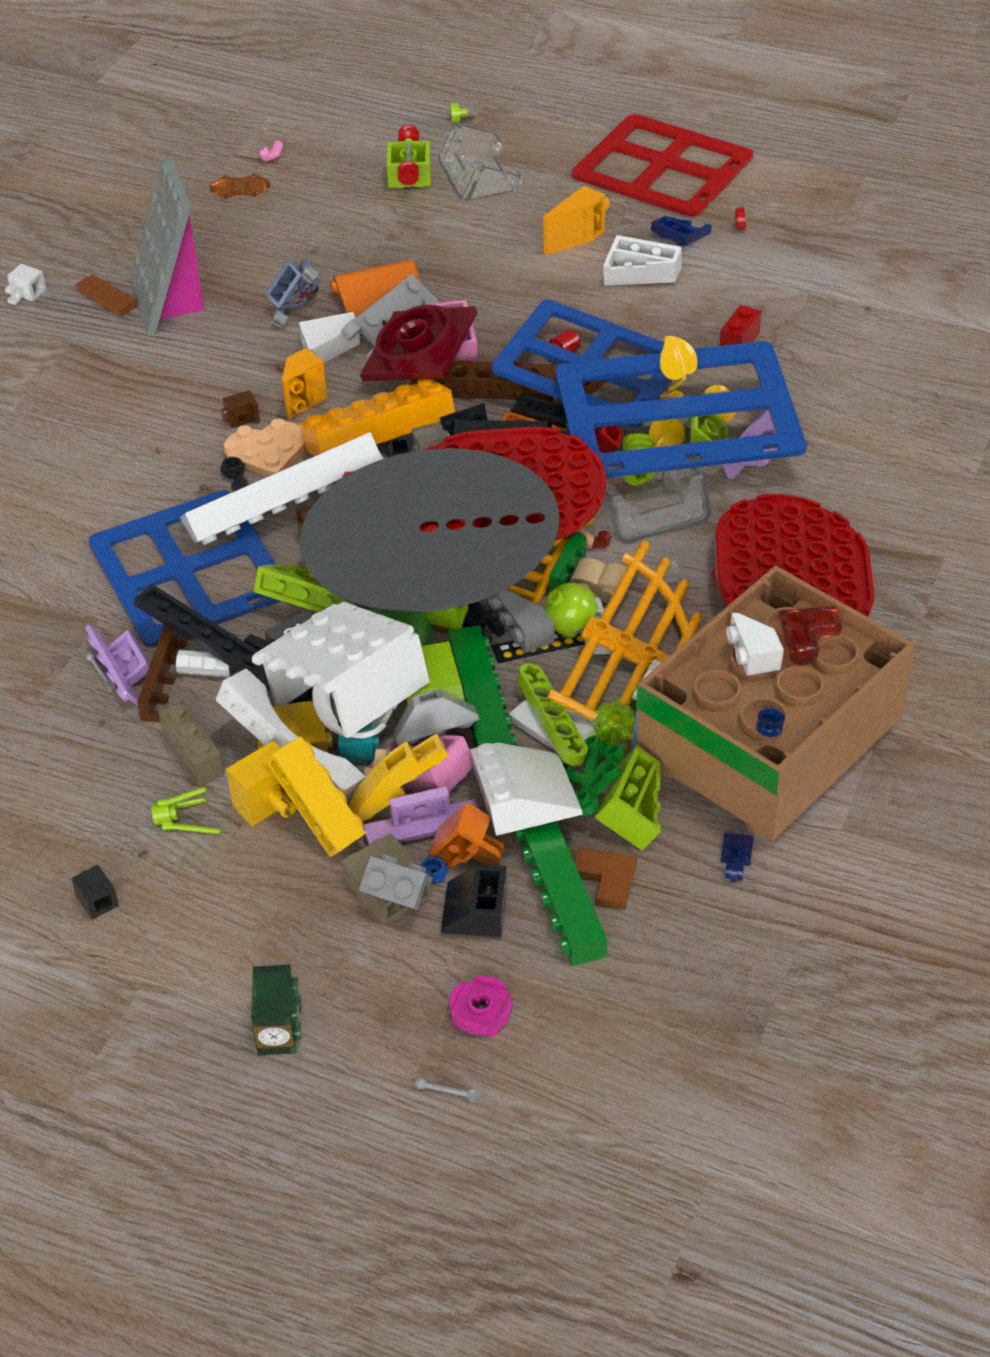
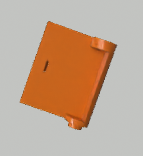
M411 259L333 275V280L330 281V288L332 294H336L338 298L341 297L345 312H353L355 318H357L411 274L419 281L420 278L414 261Z

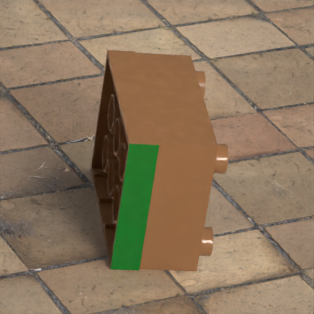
M775 565L637 684V745L660 761V775L667 778H677L744 821L746 828L751 833L757 836H767L774 840L902 717L916 644ZM732 613H739L775 629L784 649L780 670L746 675L743 665H739L736 660L734 644H730L727 638L726 629L727 626H730Z

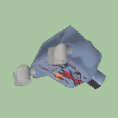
M304 259L301 261V264L287 260L265 293L275 304V316L272 323L280 328L284 327L288 316L285 315L286 310L304 306L310 296L318 291L319 279L316 276L319 273L315 270L310 260Z

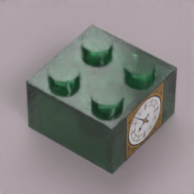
M291 964L253 966L251 1021L258 1056L295 1054L296 1041L302 1040L301 1021H299V1014H302L299 978L293 977Z

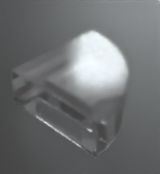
M678 560L670 561V566L663 578L667 584L678 585L679 583Z

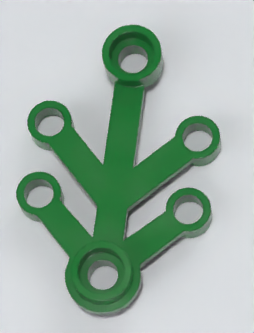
M592 735L585 740L588 752L584 774L575 771L571 765L563 763L569 781L582 786L580 792H574L582 809L583 815L581 816L583 817L597 811L600 806L599 794L622 774L617 761L624 757L625 751L619 743L608 746L604 739L597 735ZM606 755L607 758L597 767L598 760Z

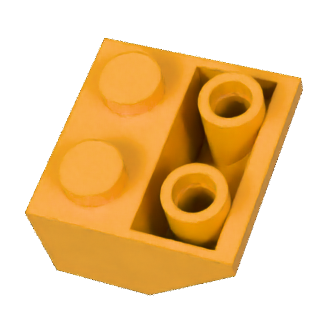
M307 348L296 352L286 359L282 385L287 418L291 419L328 399L324 361Z

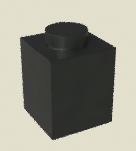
M99 865L84 870L71 878L76 897L92 920L119 906L115 888Z

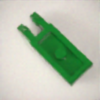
M573 534L565 545L549 574V594L557 586L563 583H570L572 571L575 572L580 560L585 558L586 548L584 547L587 538L584 534Z

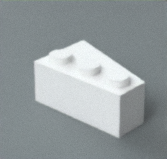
M616 235L603 265L604 286L674 283L682 268V247Z

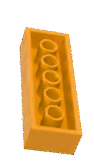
M420 379L416 384L410 386L401 385L395 391L389 393H377L372 399L366 401L357 400L352 402L351 406L333 408L329 410V413L321 416H309L306 421L299 423L305 449L315 457L370 432L377 445L441 423L440 417L455 412L451 390L434 379Z

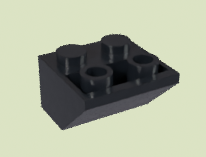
M475 865L448 881L441 933L502 937L507 897V866Z

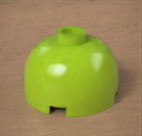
M563 583L551 591L547 597L544 610L554 622V630L564 637L577 636L575 632L579 629L584 630L591 616H596L598 604L595 602L596 594L579 583Z

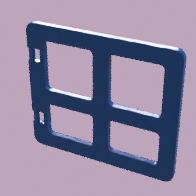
M543 300L493 361L491 371L495 375L561 400L556 381L514 366L523 352L529 351L563 364L602 359L615 341L624 342L650 353H661L664 342L556 301ZM551 317H557L599 333L583 355H578L535 338ZM663 373L652 374L648 380L636 376L605 379L607 382L638 393L639 395L634 402L659 399L660 395L666 391L673 381L665 377ZM585 393L587 404L591 407L613 404ZM634 423V424H625V425L630 426V427L637 428V427H641V426L643 425V423Z
M218 491L90 536V548L145 646H157L164 624H155L150 615L134 606V598L150 584L157 586L169 581H176L192 609L217 625L251 613L252 610L263 606H270L281 602L280 600L252 591L227 601L213 604L194 574L197 571L242 555L249 556L257 570L259 566L276 564L249 521L239 524L241 529L234 532L237 537L236 540L191 556H184L167 529L168 526L181 522L180 517L185 513L226 496L230 492ZM147 534L152 539L166 564L134 576H129L112 546ZM260 597L262 598L261 601L252 604H249L248 602Z

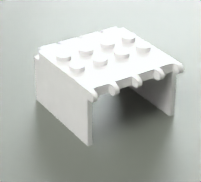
M341 602L338 605L333 604L322 612L315 613L309 620L293 627L290 632L252 656L254 664H263L275 706L289 703L317 683L321 684L323 692H332L343 735L346 738H349L430 682L419 635L413 634L414 629L411 625L395 621L347 602Z

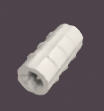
M180 649L176 658L178 674L217 678L233 676L234 669L206 651H195L194 649Z

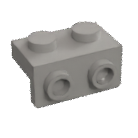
M384 854L381 855L380 859L370 856L359 891L417 910L426 883L431 884L433 880L432 877L425 874L426 868L409 863L408 868L398 865V859Z

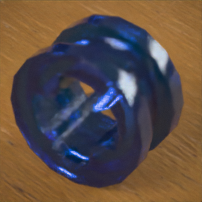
M764 708L758 713L756 729L763 736L777 737L783 731L785 716L777 709Z

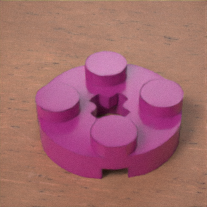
M475 976L474 981H469L465 984L462 981L456 985L450 995L449 1005L452 1023L470 1034L484 1035L486 1037L495 1036L498 1034L499 1029L507 1024L512 1015V998L507 992V987L500 980L490 976ZM481 1001L486 1002V1008L477 1009L473 1005L480 1004Z

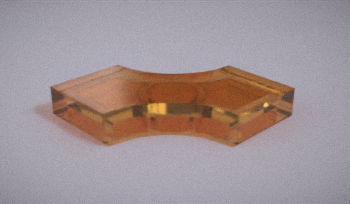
M255 173L242 178H232L224 175L209 186L211 192L225 199L236 195L256 197L270 188V181Z

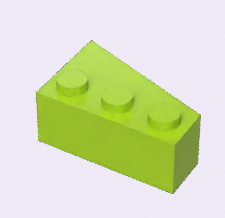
M636 745L619 763L622 774L609 784L595 818L643 851L661 832V824H658V813L661 810V803L657 802V792L660 790V761Z

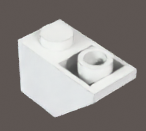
M732 613L730 626H727L726 629L727 638L730 644H734L736 660L739 665H743L746 675L780 670L784 649L775 629L739 613Z

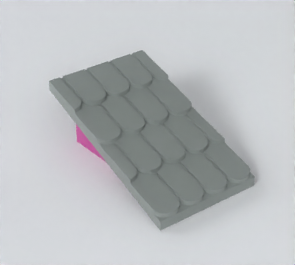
M172 157L165 158L164 162L160 163L156 191H153L151 195L147 225L142 230L139 254L135 255L130 283L134 297L137 299L138 309L147 336L156 334L159 319L204 310L189 215L191 205Z

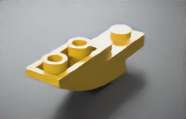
M437 733L414 748L405 741L385 756L368 773L355 791L348 805L352 813L358 815L362 822L372 818L377 812L390 805L389 799L406 795L402 785L415 780L418 775L431 767L439 765L445 758L449 757Z

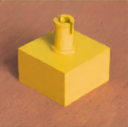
M274 740L226 768L232 806L251 826L256 825L277 811L282 817L288 818L289 814L286 810L291 815L297 810L265 761L271 754L281 748Z

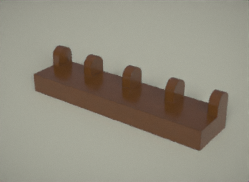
M166 625L163 626L137 701L141 721L160 722L159 712L155 710L157 704H166L169 700V696L166 693H162L164 684H173L175 682L176 676L168 672L171 664L176 665L177 647L184 648L188 643V639L183 636H177V633Z

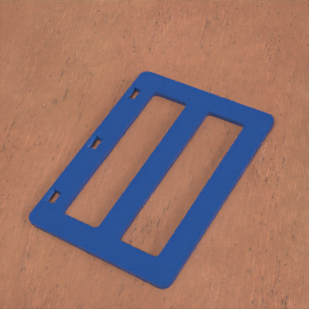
M766 341L694 349L697 355L696 369L752 364L755 368L760 388L594 407L587 404L583 382L662 373L660 369L661 353L560 364L556 367V379L569 433L585 441L587 446L599 455L605 468L606 478L803 455L807 450V442L773 345ZM767 409L776 431L775 434L601 453L594 429ZM777 448V451L764 452L763 450ZM700 457L698 460L686 461V458ZM621 465L623 466V468L608 470V467Z

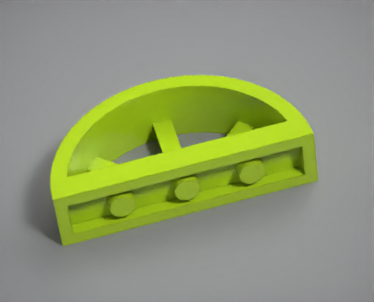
M283 564L258 567L254 587L255 593L315 612H322L333 604L338 605L341 602H347L356 606L355 603L334 595L315 579H309V571L306 567Z

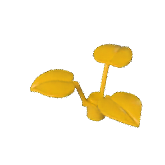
M665 336L663 349L660 354V369L668 379L680 380L672 387H669V391L663 392L659 399L683 397L684 394L676 391V389L686 380L685 374H692L697 368L695 350L689 343L678 337ZM712 385L705 390L704 394L727 392L730 390L723 385ZM736 412L716 415L727 423L733 419ZM677 419L652 421L648 436L653 439L654 447L680 445L685 438V427Z

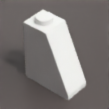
M349 312L299 322L303 348L309 349L325 363L359 345V334H362L361 332L350 341L341 333L344 326L352 319H355L354 313Z

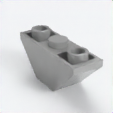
M437 689L412 697L394 729V735L397 745L405 741L411 745L418 742L419 738L433 736L436 733L440 736L445 734L448 729L455 727H469L474 724V721L479 720V716L475 706L441 689Z

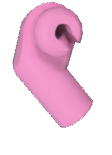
M277 140L274 141L271 150H268L267 147H263V150L260 149L258 155L261 157V160L268 162L279 158L283 149V143Z

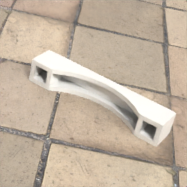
M244 669L223 680L216 701L260 740L262 744L266 745L274 740L282 748L298 737L279 719L269 701L266 686L248 669ZM313 747L315 758L320 765L327 768L331 775L330 780L335 788L343 792L347 802L351 800L366 776L346 758L335 756Z

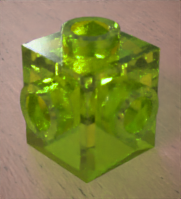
M619 698L611 704L608 701L595 711L597 715L592 727L598 737L604 740L608 746L617 741L623 742L633 734L632 728L635 724L634 711L629 705L623 704Z

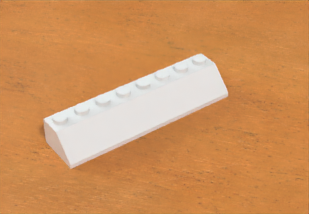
M370 432L182 515L180 519L195 543L202 541L203 545L217 540L216 534L225 531L227 535L241 529L239 524L245 521H249L251 525L264 519L263 513L270 510L273 514L287 509L286 503L293 500L296 504L310 498L309 493L316 490L321 494L332 486L331 483L341 480L345 471H356L368 464L382 460V457Z

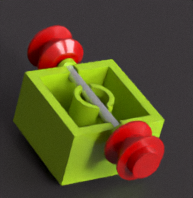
M404 125L399 129L398 142H387L388 188H423L431 186L430 140L419 141V130L413 125Z

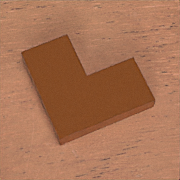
M579 847L575 865L580 877L600 881L596 905L626 909L636 869L637 857Z

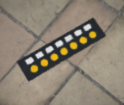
M579 629L575 632L577 635L575 637H564L557 631H554L553 644L526 653L513 640L491 645L497 663L501 664L586 644L584 638L581 637L582 630Z

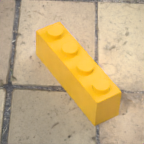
M300 735L271 754L265 761L329 857H332L365 835L366 832L363 829L364 825L360 817L352 813L348 807L347 799L343 792L336 789L331 782V775L327 768L320 765L315 758V752L311 744L306 740L304 741Z

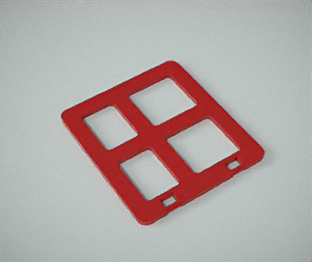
M631 114L572 169V177L606 190L695 217L700 215L707 208L708 204L739 174V171L753 159V151L743 146L645 116ZM635 129H643L675 139L664 151H657L625 141ZM694 145L730 156V158L721 168L715 169L680 158V156L690 146ZM614 151L651 162L633 182H626L593 171ZM667 169H673L708 180L690 200H682L648 189ZM702 196L707 197L705 200L700 199Z

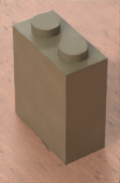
M391 833L381 839H376L367 847L350 854L341 861L343 880L383 925L411 908L359 891L370 856L380 859L382 854L398 859V865L408 868L409 863L419 865ZM426 883L420 903L433 896L432 883Z

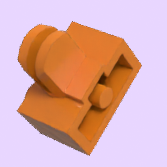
M466 802L438 827L428 855L441 858L444 864L451 869L460 862L465 864L471 858L484 865L497 866L502 858L505 845L486 833L491 817L479 808Z

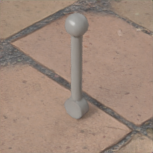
M88 652L85 655L86 661L92 663L104 680L106 690L114 691L116 684L107 677L95 660L96 655L93 652Z
M418 1077L414 1081V1085L418 1090L428 1088L466 1097L471 1103H476L480 1099V1093L477 1089L465 1091L426 1082L423 1077Z

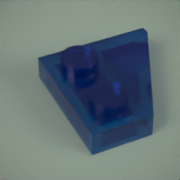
M663 216L651 222L650 230L658 233L660 237L675 241L680 246H687L710 234L712 225L705 224L699 228L691 226L692 221Z

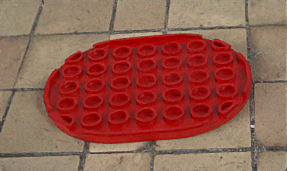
M518 427L469 431L444 438L445 441L435 446L430 445L424 449H468L492 453L513 460L533 471L548 485L558 505L559 529L555 541L577 532L588 524L599 511L605 498L606 473L599 455L594 453L582 439L574 435L568 436L559 433L558 429ZM532 513L526 517V521L532 524L540 523L545 519V516L541 513ZM506 515L499 520V523L504 526H511L516 524L519 519L514 515ZM483 517L480 528L488 527L492 520Z
M786 494L757 495L756 499H743L736 502L725 514H722L718 521L714 535L716 584L721 597L729 606L776 565L869 617L874 602V585L868 546L861 533H856L849 525L850 521L836 511L830 512L820 507L821 503Z

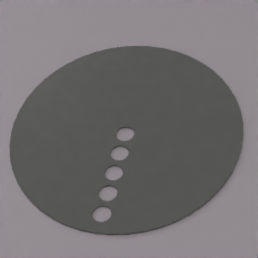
M447 448L414 451L368 464L345 476L325 491L306 515L300 534V550L306 568L313 578L328 591L346 601L372 609L391 612L445 610L471 604L493 596L511 587L533 571L548 554L556 539L559 529V511L556 499L548 485L533 471L513 460L492 453L468 449ZM532 513H541L545 516V519L537 524L526 521V517ZM506 515H514L519 519L516 524L511 526H504L499 523V520ZM480 517H487L492 520V523L485 528H477L472 524L475 519ZM455 519L465 522V526L459 530H450L446 527V524ZM432 521L439 524L438 529L433 532H423L419 529L425 522Z

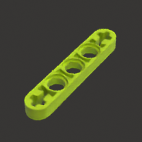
M532 663L521 665L516 679L517 683L560 758L571 766L582 765L588 752V746L565 707L547 699L554 688L544 671ZM535 693H541L546 695L547 697H541L536 695ZM546 711L554 712L558 716L549 715ZM557 730L565 731L569 735L560 734Z

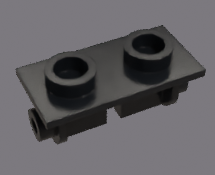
M482 403L440 417L441 423L436 424L438 430H442L443 437L446 438L454 435L455 420H488L485 404Z

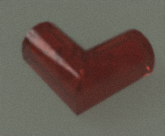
M836 606L781 610L778 613L790 660L796 665H807L816 660L819 654L816 637L839 636L841 634L842 624Z

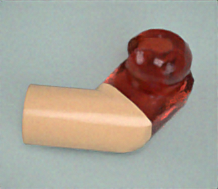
M583 527L575 532L576 534L582 533L586 536L585 547L605 549L610 545L609 541L612 538L611 534L605 530L599 531L598 536L591 535Z

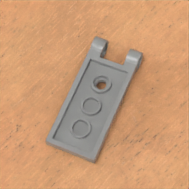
M411 274L361 315L347 323L341 330V333L350 341L361 332L375 346L378 333L383 328L382 323L386 324L394 311H405L416 306L440 302ZM373 349L366 355L365 358L367 360L369 359Z

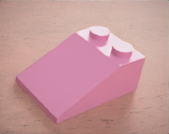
M429 735L426 737L419 738L420 740L418 742L411 744L410 746L414 748L415 746L419 745L431 736ZM440 735L439 737L442 739L449 757L445 758L439 765L431 767L418 775L415 780L407 782L402 786L414 793L446 786L450 794L456 784L464 779L474 767L472 755L464 737ZM395 739L386 749L393 751L400 745H397ZM374 761L369 765V767H374Z

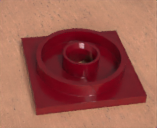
M420 305L405 311H394L390 320L378 333L375 348L360 374L362 381L445 378L478 313L475 306L443 308L438 305Z

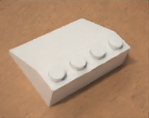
M485 743L477 748L470 749L476 779L488 814L491 817L490 820L496 836L583 815L558 753L504 743Z

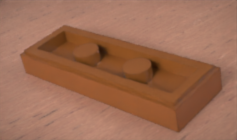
M93 274L75 284L76 291L119 316L125 315L138 306L137 299Z

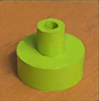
M458 102L450 103L451 123L459 124L460 117L468 116L467 108L459 109Z

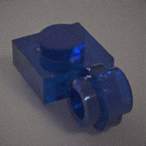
M724 832L721 863H726L725 878L730 879V882L736 883L737 880H743L744 865H751L754 836Z

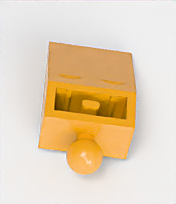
M584 185L543 216L544 254L548 255L590 243L605 232V211L610 207L609 198L605 194Z

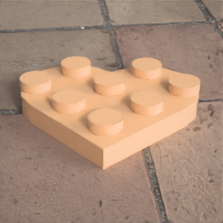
M277 418L272 420L271 425H268L263 430L251 429L247 425L240 426L237 432L230 435L224 442V451L227 457L240 458L245 465V470L269 477L290 468L305 451V443L300 425Z

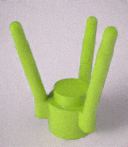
M205 787L168 799L157 800V802L151 805L154 825H162L163 831L173 829L221 834V829L173 823V820H178L179 818L178 809L207 801L205 797L183 801L205 793L207 791Z

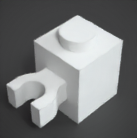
M20 264L7 275L9 286L5 288V292L12 294L7 299L10 304L16 305L21 298L34 301L47 290L43 271Z

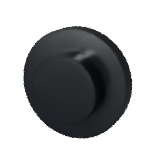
M228 457L223 460L220 471L225 478L237 479L245 473V465L238 457Z

